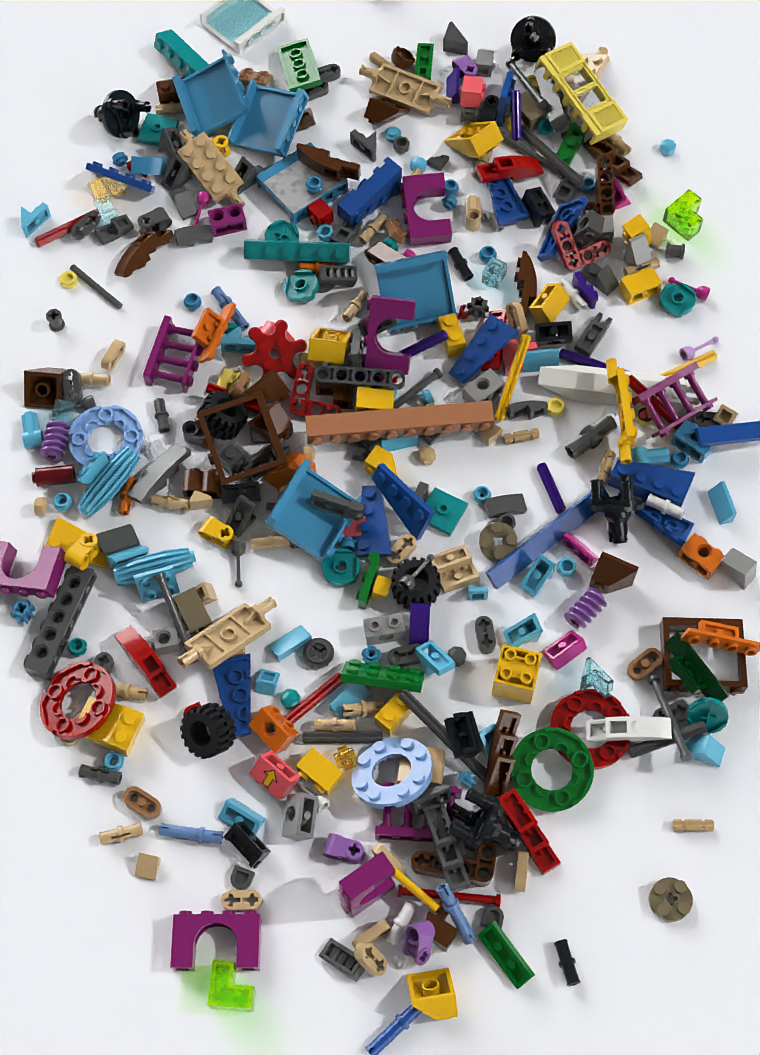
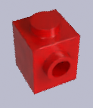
M322 198L307 206L308 218L312 225H316L319 228V226L324 224L330 225L334 221L333 210Z

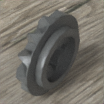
M324 638L309 640L302 652L304 661L311 668L321 669L324 666H328L334 657L332 644ZM314 648L319 652L323 651V659L319 656L313 657L315 655Z

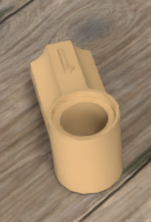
M470 195L465 198V226L467 230L474 232L478 231L481 227V204L479 197Z

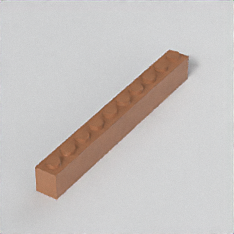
M492 400L305 416L307 443L317 446L322 443L338 444L343 441L358 442L359 440L367 439L375 441L378 438L395 439L402 436L411 438L416 435L431 436L437 433H468L472 430L488 431L493 429L494 426Z

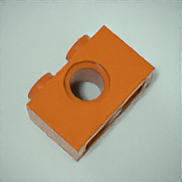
M695 533L680 548L677 555L678 558L707 580L722 565L720 560L725 556L720 549L714 548L704 537L698 536ZM699 553L705 554L706 557H701Z
M273 705L262 707L248 725L275 754L285 751L299 734L294 725L286 720L281 711Z

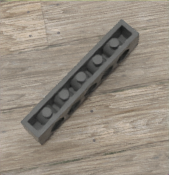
M71 565L65 571L64 581L57 588L56 598L48 608L46 620L42 621L39 635L32 642V650L24 659L23 665L28 674L50 681L97 579L94 569L87 567L85 570H80ZM74 584H79L78 587L71 588ZM66 601H71L69 605H64ZM63 618L61 622L55 623L57 619ZM55 635L54 639L47 640L49 636ZM42 653H47L44 658H39Z

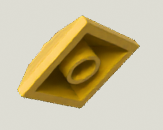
M449 968L406 975L413 1007L435 1020L458 1017L456 994Z

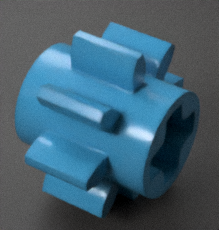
M19 599L15 605H11L14 612H11L10 615L12 618H16L15 620L18 624L21 622L28 624L31 618L35 619L32 612L36 608L34 605H31L28 599L25 602Z

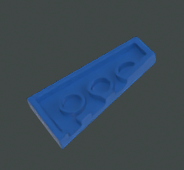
M93 161V163L87 162L86 170L150 193L154 192L155 186L151 185V181L145 179L141 181L136 180L135 176L129 173L122 175L118 169L112 167L106 169L102 167L103 164Z
M490 314L448 374L462 384H465L481 369L485 362L494 358L493 355L501 348H505L508 345L507 342L513 337L516 338L520 333Z
M384 463L379 464L373 474V482L410 534L416 538V541L420 540L435 511Z

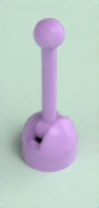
M714 336L712 340L695 348L691 346L681 348L679 350L681 359L685 362L691 360L695 356V351L712 343H718L719 338Z

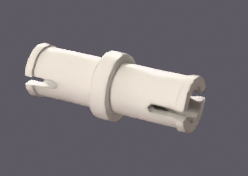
M566 278L562 279L561 285L570 298L569 301L573 303L579 312L584 310L582 306L586 308L588 304L579 295V291L574 289Z
M649 494L645 505L661 511L662 514H669L679 520H682L686 511L685 508L670 503V500L666 499L665 501L652 494Z
M405 901L398 917L392 921L394 924L385 938L386 942L397 947L417 907Z

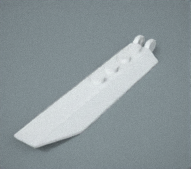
M582 365L540 367L539 386L572 401L617 406L615 388L608 384L606 368ZM625 371V375H633L648 389L669 377ZM684 378L679 379L681 382L679 385L685 395L686 393L695 394L691 386L687 387V380ZM628 386V391H631L632 398L637 396V394ZM670 386L666 387L665 394L676 413L683 415L684 406L674 389L670 388ZM688 397L691 404H700L698 398ZM630 402L631 408L640 409L644 407L641 403L633 406L632 402Z

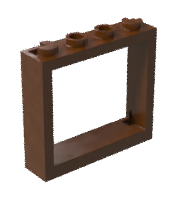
M262 390L196 413L197 418L194 419L197 428H202L204 436H201L204 447H209L210 454H207L210 464H215L217 471L214 472L217 483L221 482L222 486L287 463ZM256 399L277 460L226 478L204 417Z
M662 617L659 627L661 653L663 655L661 663L663 692H674V694L688 692L681 680L672 679L671 666L668 664V661L671 659V652L665 645V642L670 639L669 632H685L688 628L698 629V623L701 620L739 627V638L744 639L743 619ZM737 652L739 681H719L732 696L744 694L748 688L746 655Z

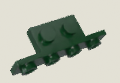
M676 632L665 642L666 647L674 656L668 661L672 672L681 679L684 688L691 692L692 695L702 692L706 698L711 697L723 702L729 697L728 692L690 643L681 641L682 633Z

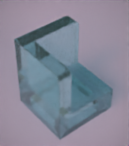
M110 196L93 201L100 221L104 222L119 216L117 209H114Z
M56 399L51 420L64 421L71 425L76 403Z

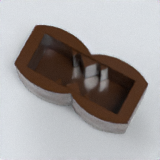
M198 468L185 470L183 482L184 497L191 498L194 491H199L211 496L212 499L222 498V483H217L214 472L217 470L201 471Z

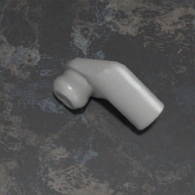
M487 211L482 213L481 219L483 222L493 225L496 232H501L504 229L503 225H497L495 213Z

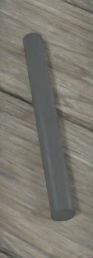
M75 264L71 265L70 270L117 309L122 308L123 304Z

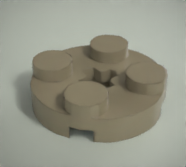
M502 522L488 524L479 536L481 552L490 560L504 559L517 548V536L514 529ZM493 538H503V545L501 546L498 544L497 546H494L495 541L493 540Z
M667 877L660 879L653 885L649 893L648 900L652 912L666 922L682 920L690 912L693 905L690 889L685 881L678 880L677 878ZM668 894H672L676 898V901L673 903L674 905H670L668 901H665Z

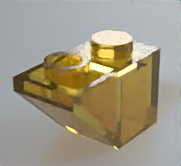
M100 176L86 183L95 202H101V204L110 201V197L115 194L118 197L126 193L125 190L129 188L127 184L106 176Z

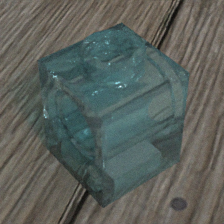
M491 257L482 272V283L488 287L498 289L507 273L508 263Z

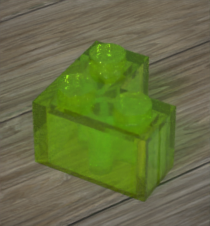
M688 189L666 207L662 221L685 240H691L700 232L704 220L697 214L702 198Z
M213 959L207 1006L210 1009L254 1012L256 988L251 985L235 984L237 971L235 961Z

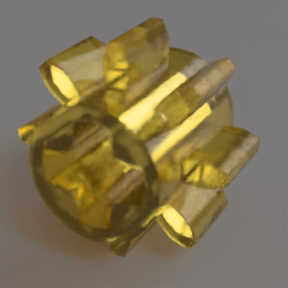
M345 744L337 747V753L333 754L337 767L339 769L344 767L345 771L355 768L353 763L358 759L353 747L347 748Z

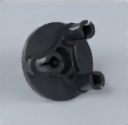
M535 15L520 19L511 32V58L514 56V61L522 59L535 63L540 56L554 50L556 32L552 24L545 18Z
M114 90L105 97L102 105L95 107L94 117L99 118L98 121L103 122L106 131L115 138H138L140 135L138 128L140 112H150L151 105H149L150 102L148 101L140 102L136 100L128 91Z
M631 475L619 476L620 493L613 497L603 496L602 479L590 480V510L604 513V517L608 521L610 542L614 544L626 543L628 540L627 521L631 516V512L645 507L643 500L634 498Z
M470 787L465 795V800L477 805L480 809L474 812L473 810H466L457 803L451 806L456 811L450 809L448 814L464 822L466 827L453 821L447 833L463 840L464 847L468 851L473 852L483 841L494 842L512 852L518 848L520 842L516 840L522 838V835L502 823L497 815L500 807L499 798L490 795L485 796Z

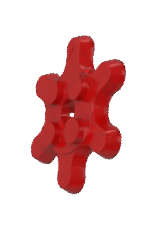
M278 320L275 323L274 331L270 334H264L258 327H252L248 331V336L255 342V350L252 353L243 355L241 362L245 367L260 366L263 371L262 377L274 369L276 373L284 372L291 379H295L298 367L294 364L293 359L297 353H303L307 350V342L303 339L290 341L286 336L288 324L284 320ZM273 348H277L280 351V355L276 359L270 356V350Z

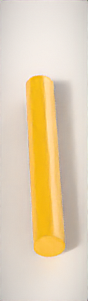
M393 865L395 868V875L393 877L435 913L440 908V905Z

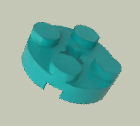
M301 269L295 271L291 277L288 276L286 278L283 289L291 302H309L315 298V294L319 289V281L312 271Z
M670 283L666 285L661 291L659 305L662 309L676 318H681L683 315L690 313L696 303L694 290L684 283H679V285ZM674 297H675V298L680 297L681 300H680V301H675Z
M336 548L332 557H327L321 565L322 574L326 582L341 587L354 584L360 574L359 558L346 548ZM341 563L344 567H346V569H343V571H339V569H336V567H339V564Z

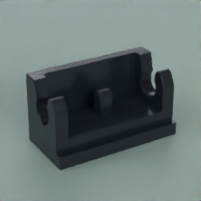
M536 187L525 190L522 202L530 214L529 218L534 227H540L544 220L547 225L555 214V210L542 188Z
M259 481L221 486L223 505L235 504L239 495H244L252 502L261 501Z
M473 711L454 713L453 718H446L444 720L454 759L473 758L484 750Z
M244 822L234 823L223 837L236 847L247 859L249 866L254 869L271 852Z

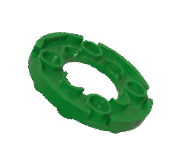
M554 727L536 730L520 741L512 755L516 760L511 773L514 788L526 803L536 809L547 812L567 810L578 804L586 796L592 785L594 764L589 749L579 737L567 730ZM555 749L561 751L571 762V779L566 786L559 790L544 789L532 777V762L537 754L544 750Z

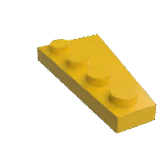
M57 516L45 546L61 547L66 553L87 532ZM99 549V554L89 565L113 571V568L109 567L105 556Z

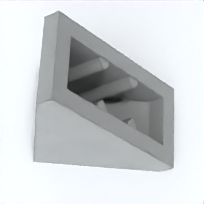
M644 233L628 240L623 258L624 262L637 266L652 259Z
M731 548L720 560L742 590H745L756 577L757 561L735 548Z

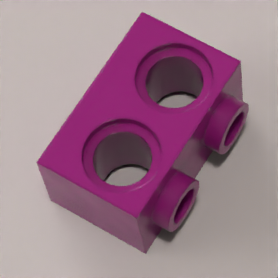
M241 203L207 211L214 237L247 230L246 218Z

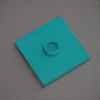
M147 113L140 128V135L136 138L137 142L159 147L162 129L172 127L177 129L180 124L179 120Z
M435 487L426 501V504L435 511L428 525L451 536L468 508V503Z

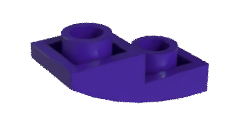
M581 271L574 272L572 279L574 289L579 291V295L588 304L587 306L590 309H595L596 301H598L597 291H594L592 284L587 285L586 278L582 277Z
M410 602L409 645H422L429 641L430 603Z

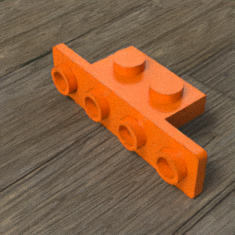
M232 302L224 306L220 316L209 307L203 310L191 335V338L204 347L198 360L199 363L211 361L215 356V349L221 343V337L227 330L228 322L235 313L236 303Z
M701 620L698 623V629L688 628L681 635V641L690 644L705 645L709 648L724 649L728 652H739L747 656H755L760 651V642L739 638V627Z

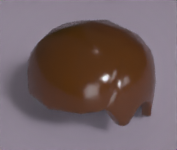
M399 46L394 48L391 53V61L399 69H409L416 60L409 50Z

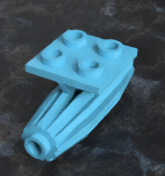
M125 446L110 460H108L105 451H95L89 458V461H91L87 467L83 466L76 475L79 477L76 480L89 484L77 504L80 506L78 510L86 517L89 514L93 516L110 502L130 478L141 457L129 447Z
M189 548L162 550L113 567V573L117 586L136 585L143 603L163 597L157 579L154 580L153 577L163 572L166 574L164 577L171 595L180 593L175 574L193 567V562H196L194 551H190Z

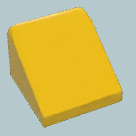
M378 575L370 599L386 597L391 585V579Z

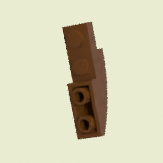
M297 143V157L313 171L339 182L342 177L359 181L361 176L360 164L330 157V151L323 148Z
M162 229L157 233L146 231L138 237L118 262L114 271L115 276L126 278L131 276L136 269L145 267L146 263L151 260L149 254L154 253L157 247L168 244L169 240L174 237L172 230Z
M523 251L522 258L518 257L516 268L520 269L519 272H515L514 282H517L516 290H519L518 298H522L520 304L523 307L526 318L527 308L531 306L537 296V277L527 251Z

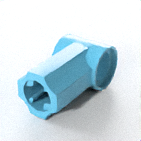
M31 411L24 412L21 419L24 432L22 433V440L25 449L42 446L43 434L39 426L37 413Z
M640 446L633 448L631 452L632 462L653 466L670 463V453L667 447L647 449Z

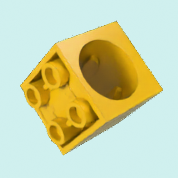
M502 644L491 695L531 704L542 653Z

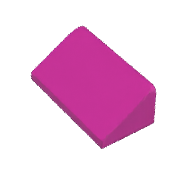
M613 175L616 210L630 205L631 202L619 181Z
M572 533L564 534L562 543L586 565L592 567L599 560V557Z
M571 630L541 653L553 668L559 670L584 652L587 646L584 638Z

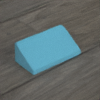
M559 349L527 351L523 361V372L540 371L542 366H559Z
M418 435L411 438L405 436L395 439L379 438L381 447L389 452L419 444Z
M721 481L708 491V496L718 523L723 525L733 522L737 512L726 483Z
M138 545L108 554L105 558L112 569L128 560L147 555L149 547Z
M300 625L268 645V647L280 662L305 646L312 639V636Z
M350 683L329 705V710L339 719H349L351 716L343 717L342 711L345 710H342V705L359 703L361 700L366 701L372 694L364 685Z
M235 798L226 800L218 816L220 820L231 827L234 823L244 822L255 835L266 820L265 817Z

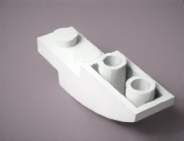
M625 716L605 717V719L586 720L588 742L630 740L633 742L672 739L671 718Z

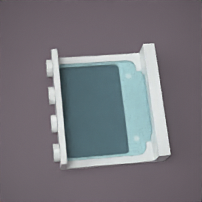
M217 0L199 13L201 26L240 56L287 21L286 9L280 6L275 10L263 0Z

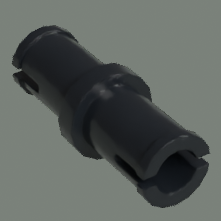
M458 247L451 248L448 254L454 262L455 269L460 272L464 281H469L474 275L467 265L466 258L462 257Z
M562 939L554 942L560 960L558 964L563 970L567 987L581 983L575 967L576 960L572 958L568 940Z

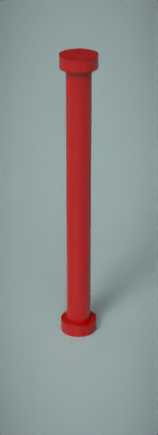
M402 884L398 885L397 897H416L406 887H403ZM421 889L429 897L441 899L436 890ZM461 892L453 893L454 897L459 901L494 904L500 907L501 894L492 896Z

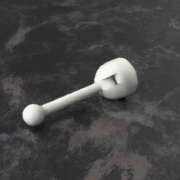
M298 780L297 784L301 787V789H302L305 793L310 794V795H313V794ZM317 795L319 797L317 814H320L329 806L330 802L324 796Z

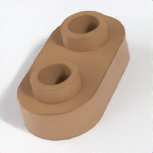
M388 218L384 223L388 233L396 242L403 244L407 239V233L402 229L401 222L396 218Z
M243 370L228 395L234 399L237 396L239 398L246 390L245 387L251 380L249 372Z
M656 648L646 649L629 663L627 668L629 678L634 681H641L661 665L663 661L662 653ZM648 658H654L655 662H650ZM638 669L640 674L634 673L633 670Z
M136 786L125 790L123 801L127 807L149 820L155 819L161 814L162 806L155 797ZM133 796H138V799L135 802H132L131 798ZM149 807H155L153 812H148Z

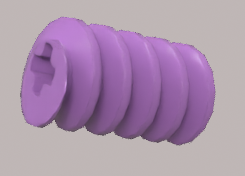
M59 420L47 423V429L45 430L41 446L42 449L40 450V455L44 459L54 463L63 461L61 456L65 453L63 449L66 448V445L64 443L68 440L70 424Z
M590 587L580 597L579 601H576L574 606L564 613V617L572 627L578 629L580 626L585 629L587 627L585 622L591 623V617L596 618V612H602L601 606L606 607L607 603L598 590Z

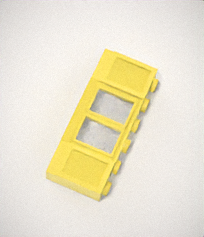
M572 41L539 57L535 69L544 67L546 70L543 78L548 80L552 77L555 81L553 92L558 93L562 91L565 95L562 100L563 106L571 103L574 107L571 114L572 118L577 119L581 117L584 121L581 126L582 132L590 130L593 134L589 142L590 145L623 130L628 121L627 116L608 94L606 88L603 87L597 76L589 68L586 60Z

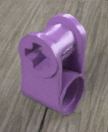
M469 55L452 61L453 70L456 67L460 68V79L462 82L464 75L476 76L477 66Z
M330 833L323 856L333 860L359 864L364 860L365 852L361 842ZM358 849L359 853H355V856H352L351 852Z
M424 920L410 925L406 929L402 952L407 956L410 955L419 966L424 965L431 956V948L435 936L433 924L428 920Z

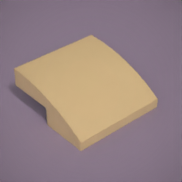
M465 544L435 554L434 560L431 561L432 566L435 565L437 572L440 573V586L444 594L480 581V576L472 563V557Z
M426 747L434 765L432 768V780L428 787L440 786L443 781L445 750ZM400 756L398 784L406 779L411 770V763L402 756Z

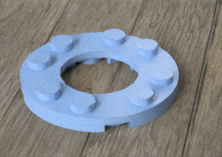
M99 405L83 412L73 422L69 430L68 445L75 461L82 467L89 465L91 462L89 458L94 453L88 444L89 435L97 427L106 424L115 425L124 433L122 446L117 451L106 454L108 460L113 458L125 446L139 455L143 445V431L137 417L126 408L117 405L106 407Z
M394 737L375 742L374 745L358 757L352 770V785L358 798L366 805L377 809H384V807L388 806L398 808L412 802L426 790L432 780V768L434 765L431 755L422 743L407 737ZM402 756L411 763L409 775L397 785L390 787L380 786L373 780V772L376 770V766L381 761H386V758H399Z

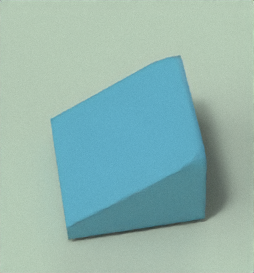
M468 586L469 600H486L488 598L487 586Z
M261 669L255 682V692L274 696L280 673Z

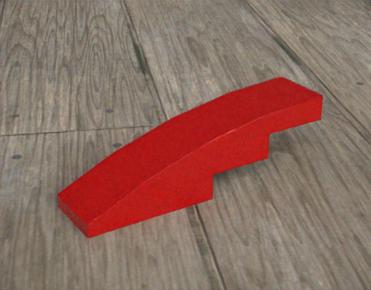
M513 788L498 797L500 799V807L513 829L522 835V838L519 839L527 852H529L530 857L541 874L545 875L561 864L560 860L539 828L538 821L516 789Z

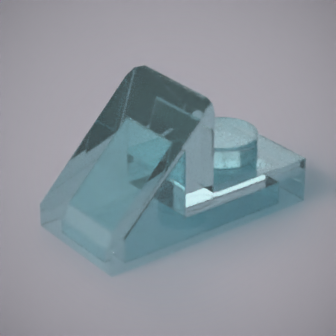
M587 657L581 677L580 691L593 686L604 698L612 696L614 680L591 657Z

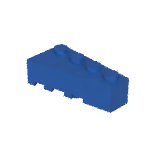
M387 157L384 159L385 164L380 168L377 166L373 170L374 174L368 180L364 178L356 191L352 189L337 203V216L346 221L350 227L360 223L363 218L372 214L378 207L385 205L389 199L400 193L399 183L402 180V168L391 158Z
M617 460L610 475L608 486L620 490L619 476L631 475L634 496L647 500L649 494H652L665 501L668 499L671 501L670 503L682 507L696 472L635 462L623 465L620 460Z

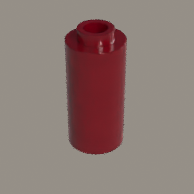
M71 464L35 468V472H32L33 484L36 483L37 487L76 483L75 467Z

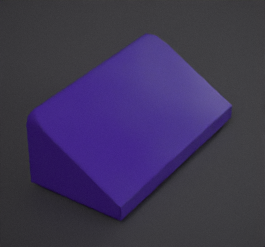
M456 67L446 79V97L452 98L451 104L459 103V67Z

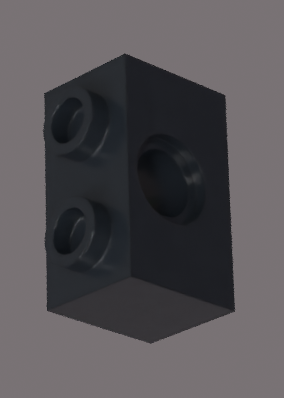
M571 321L537 323L534 326L537 346L572 343Z

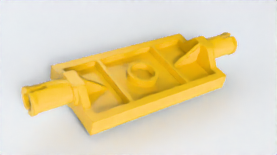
M609 358L606 360L608 384L615 388L622 434L618 439L617 446L620 462L626 465L632 462L631 452L633 445H636L637 426L633 425V419H635L634 408L630 406L632 394L631 391H628L629 375H625L624 368L617 367L616 358Z

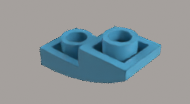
M131 156V174L164 175L167 170V158Z

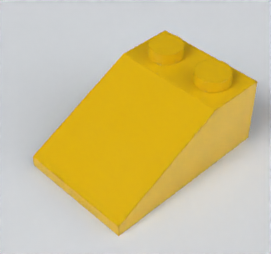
M489 121L467 123L446 138L444 142L470 158L477 157L480 159L487 154V151L498 147L504 138L496 122Z
M317 328L309 338L307 360H312L316 364L330 362V365L333 366L344 364L352 339L350 331Z
M89 696L79 718L90 711L91 704L96 700L95 697ZM115 703L105 723L98 730L84 737V739L128 757L145 722L144 713Z

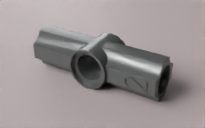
M606 415L594 425H587L579 433V436L565 445L567 454L571 458L577 459L590 448L595 449L607 435L617 429L618 425L612 416Z

